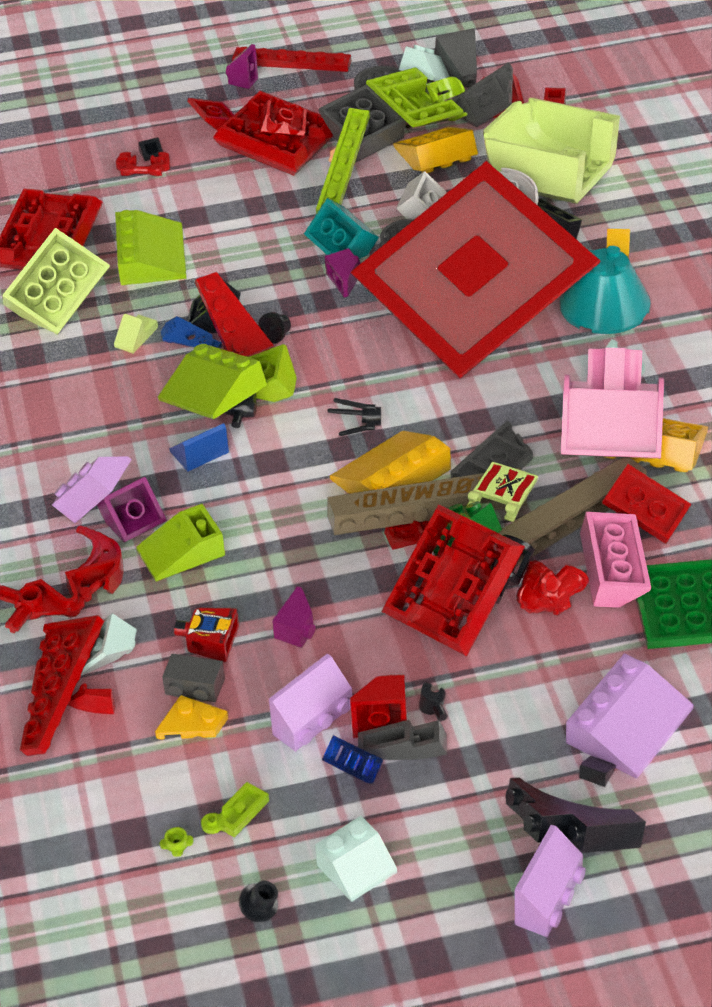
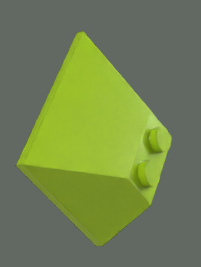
M416 67L366 80V84L413 128L435 124L463 114V109L452 99L433 104L430 95L425 92L428 78Z

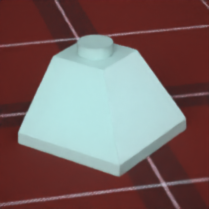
M113 613L105 618L100 635L95 641L90 658L87 660L81 676L112 663L125 654H129L136 644L134 640L137 629Z

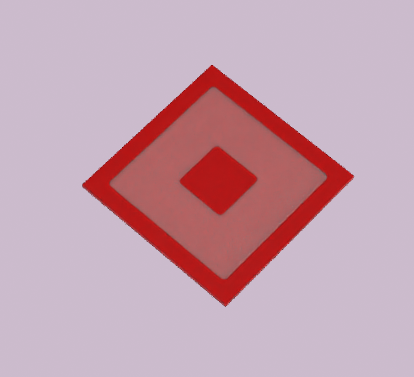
M485 161L353 269L351 274L460 379L600 263V259L490 163Z

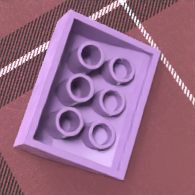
M624 653L567 720L566 743L590 756L615 764L616 769L637 779L693 710L694 705L648 664Z

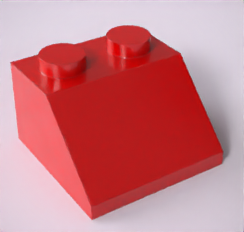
M405 675L376 676L350 698L353 738H358L359 732L407 720Z

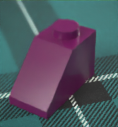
M254 44L247 47L227 65L226 75L228 84L250 89L258 80L256 48Z
M349 248L325 256L326 274L344 298L349 296L358 281L351 274V271L360 265L358 256H354Z
M297 586L272 622L275 639L302 648L306 641L313 637L315 625L313 624L312 610L303 589Z

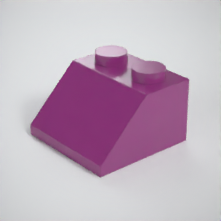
M146 477L110 493L97 504L105 523L123 542H127L167 521Z

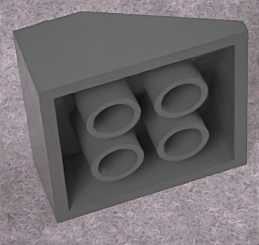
M367 84L324 105L318 110L337 142L349 108L368 110L370 112V118L355 162L404 138L406 121Z

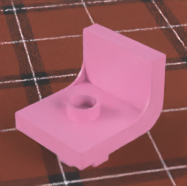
M625 348L589 349L587 382L571 381L570 375L565 374L561 455L661 459L664 378H659L657 384H641L642 350H629Z

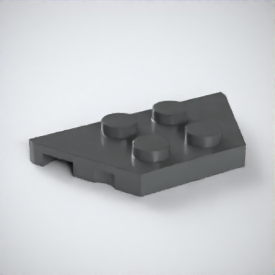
M508 62L465 90L464 93L452 99L463 109V112L468 114L461 118L462 120L478 127L512 104L513 67Z
M506 421L451 470V478L485 473L492 461L508 467L520 468L521 470L533 459V451L523 442V438L519 433L515 434L512 430V424Z

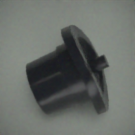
M268 312L261 316L258 326L268 339L276 344L282 341L285 334L290 330L291 322L284 314Z
M265 880L257 884L247 885L239 896V907L242 914L254 922L270 920L278 910V890L273 883Z

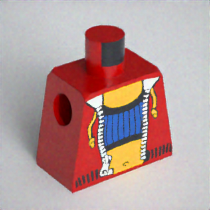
M197 608L194 610L190 622L176 621L174 634L175 636L186 637L187 650L190 653L227 662L239 628L237 608Z

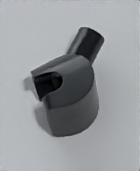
M425 682L421 688L420 710L427 715L435 714L439 721L446 720L448 715L443 707L446 692L442 687L438 692L431 691L432 684Z

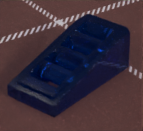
M335 735L332 736L322 758L324 762L370 784L374 782L383 763L382 758ZM341 745H342V746H344V747H343V749H342V751H341V753H340V755H339V757H338V760L336 761L335 758H336V756H337V754H338V752H339V749H340V747H341Z

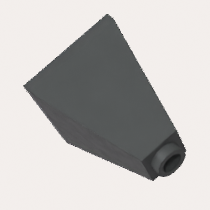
M472 28L436 36L434 54L441 56L449 76L458 78L463 86L467 88L476 84L475 29Z

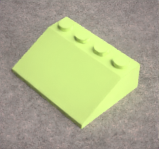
M55 228L2 295L3 305L20 317L58 335L109 269L110 265Z

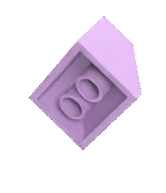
M128 456L98 457L91 464L86 462L78 472L79 474L75 472L66 484H61L54 495L57 498L52 506L76 523L112 492L132 459Z
M329 654L323 656L269 698L272 733L295 752L303 745H307L314 736L323 729H327L333 721L351 709L350 698L352 697V688Z
M550 825L515 888V925L548 937L552 927H558L562 918V909L564 905H570L574 895V887L576 883L581 884L586 868L583 867V854L554 825Z

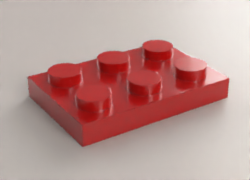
M629 464L626 465L602 504L618 514H635L638 527L665 544L691 506V503Z

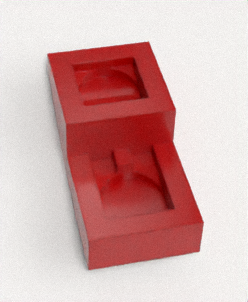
M413 520V523L386 527L384 534L392 550L417 544L429 521L418 522Z

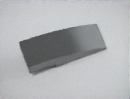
M410 720L359 732L358 755L363 758L379 760H416L447 755V733L439 720L413 726Z

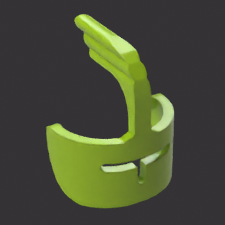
M447 77L426 84L433 104L446 101L465 92L463 84L456 77ZM448 90V93L437 95V93ZM463 112V114L448 120L450 122L457 121L467 116L468 114L466 112Z

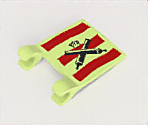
M492 461L474 490L469 492V502L467 505L476 501L480 502L482 497L506 504L505 511L507 513L504 519L514 522L520 507L538 481V476Z

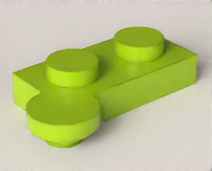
M246 782L222 807L220 814L209 813L203 816L201 819L202 830L208 834H215L222 830L235 838L269 802V794Z

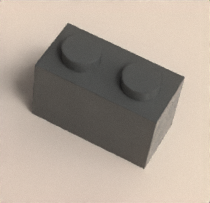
M171 654L162 676L165 695L174 697L182 695L199 701L216 702L225 680L223 661Z

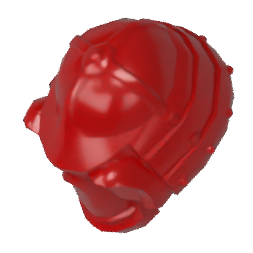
M537 560L530 561L522 577L521 585L517 590L516 601L521 609L530 614L546 611L553 612V615L558 616L561 612L571 607L572 602L569 597L584 590L589 583V578L585 572L574 566L565 565L555 575L542 562Z

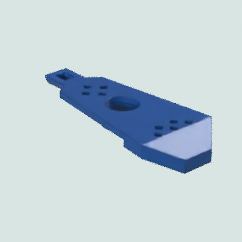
M178 316L166 322L160 331L163 341L168 343L173 342L190 347L207 344L216 348H221L222 342L213 339L211 333ZM190 335H195L194 339L188 340Z

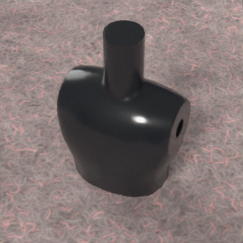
M256 393L225 412L233 416L231 423L233 428H240L243 417H255L257 407Z

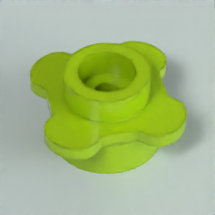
M173 827L166 831L164 839H161L159 844L161 849H167L172 852L173 856L179 857L183 855V851L188 846L193 845L194 840L191 835H187L184 829Z

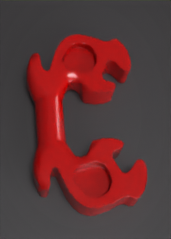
M131 152L119 153V157L115 162L121 176L134 174L162 176V172L170 169L169 153L158 152L159 157H154V155L150 157L151 165L137 166L136 155L131 157Z

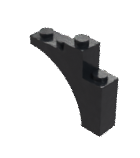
M520 777L510 778L509 787L505 794L506 804L523 819V830L536 842H541L550 825H554L581 853L641 848L646 821L633 810L599 808L570 802L549 795L531 786Z

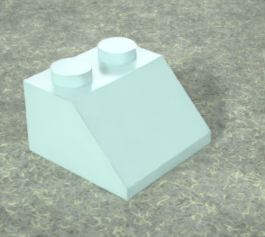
M415 44L413 48L405 47L399 70L403 71L416 67L432 81L450 77L441 56L434 54L435 50Z
M359 816L315 844L317 866L351 902L397 873V867L379 833L362 816Z

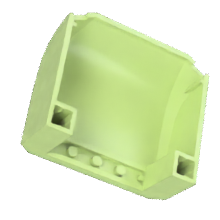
M529 98L528 102L523 104L521 101L513 102L483 130L488 163L498 171H502L501 168H509L528 175L537 186L538 196L577 204L613 164L616 156L620 116L535 98Z

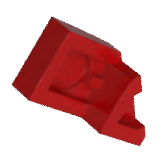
M83 683L79 691L71 695V700L68 704L70 707L85 712L98 714H114L115 712L112 689H88L86 683Z

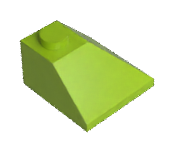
M285 344L249 357L260 361L267 382L266 387L256 392L257 399L277 402L293 396L297 377Z

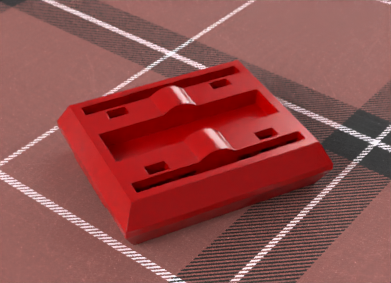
M259 91L243 108L218 129L213 139L224 148L295 176L334 135L322 116L308 109L304 136L258 134L262 107L267 100L275 97ZM283 100L284 103L287 104V105L293 104V103H290V102H288V101Z
M23 188L0 235V267L23 270L55 228L81 246H84L103 205V201L90 195L73 194L72 196L48 194L44 190Z
M438 504L381 612L467 657L525 546ZM448 523L452 525L450 530L446 529ZM442 535L446 536L445 541L440 539ZM450 538H455L451 547L448 546L447 543ZM436 545H438L440 550L437 556H434L432 552ZM494 559H497L498 563L496 567H494L493 570L490 569ZM421 577L424 580L421 586L417 588L415 587L416 582ZM411 592L416 594L414 599L409 597ZM420 594H422L424 597L419 605L416 602ZM408 603L409 607L406 611H403L404 605ZM464 616H465V617L467 618V622H466V624L461 628V627H459V625L461 624V622H462V620H463V618H464Z

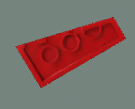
M217 272L195 280L196 287L226 351L250 357L273 348L272 342Z

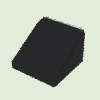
M158 137L138 142V149L144 162L149 161L152 155L159 157L158 152H163Z
M590 756L581 763L579 778L605 787L616 769V765Z

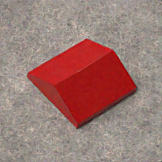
M188 98L187 100L204 121L217 131L228 119L234 116L223 102Z

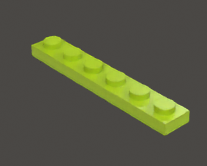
M348 109L316 207V214L327 198L340 205L342 204L370 118L368 110Z

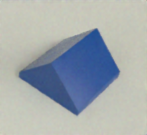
M223 423L169 448V450L187 472L229 453L226 426Z

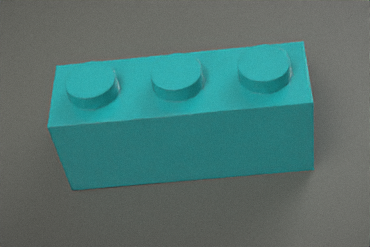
M329 198L325 200L304 232V235L326 255L349 248L354 256H358L359 259L367 256L379 239V236L348 209Z

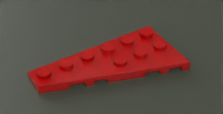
M99 615L44 624L43 631L46 633L45 640L41 641L39 648L43 653L36 663L31 689L34 700L28 705L27 711L31 715L30 720L24 725L20 751L26 756L45 754L49 749L53 735L61 723V717L71 700L76 684L81 678L83 668L90 658L95 641L100 635L104 620Z

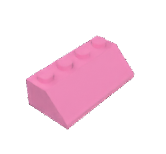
M586 512L580 537L593 606L619 608L649 592L651 584L636 515Z

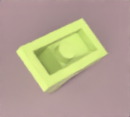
M124 314L114 347L134 354L158 328L157 320L139 314L136 317Z

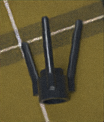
M334 398L333 401L335 403L361 408L362 410L332 408L327 410L328 413L362 416V423H366L364 426L341 431L339 436L375 430V425L381 426V407H375V404H363Z

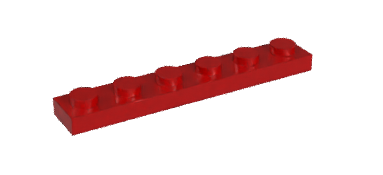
M236 47L232 61L247 47ZM256 48L257 66L348 72L352 62L351 54Z

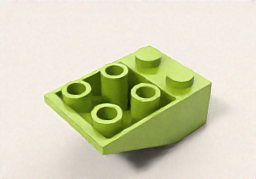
M203 503L178 512L136 546L138 554L156 582L225 556L223 534Z

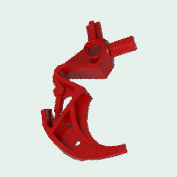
M79 525L76 532L90 539L93 549L85 563L77 569L65 572L67 588L71 598L64 597L42 579L26 583L20 590L0 585V600L14 604L16 609L5 623V627L15 634L28 619H37L42 615L76 617L84 608L85 603L91 601L92 594L102 586L109 594H113L121 584L124 573L122 552L118 543L99 531Z

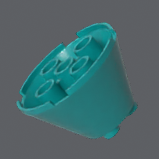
M617 246L589 250L600 259V263L560 296V311L563 317L576 328L580 329V326L592 329V333L616 334L637 327L643 322L646 314H649L651 302L649 294L630 260Z

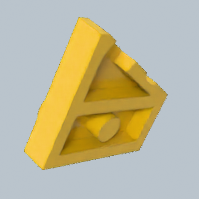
M180 695L156 729V738L165 739V735L181 734V739L196 736L202 738L216 737L228 720V711Z

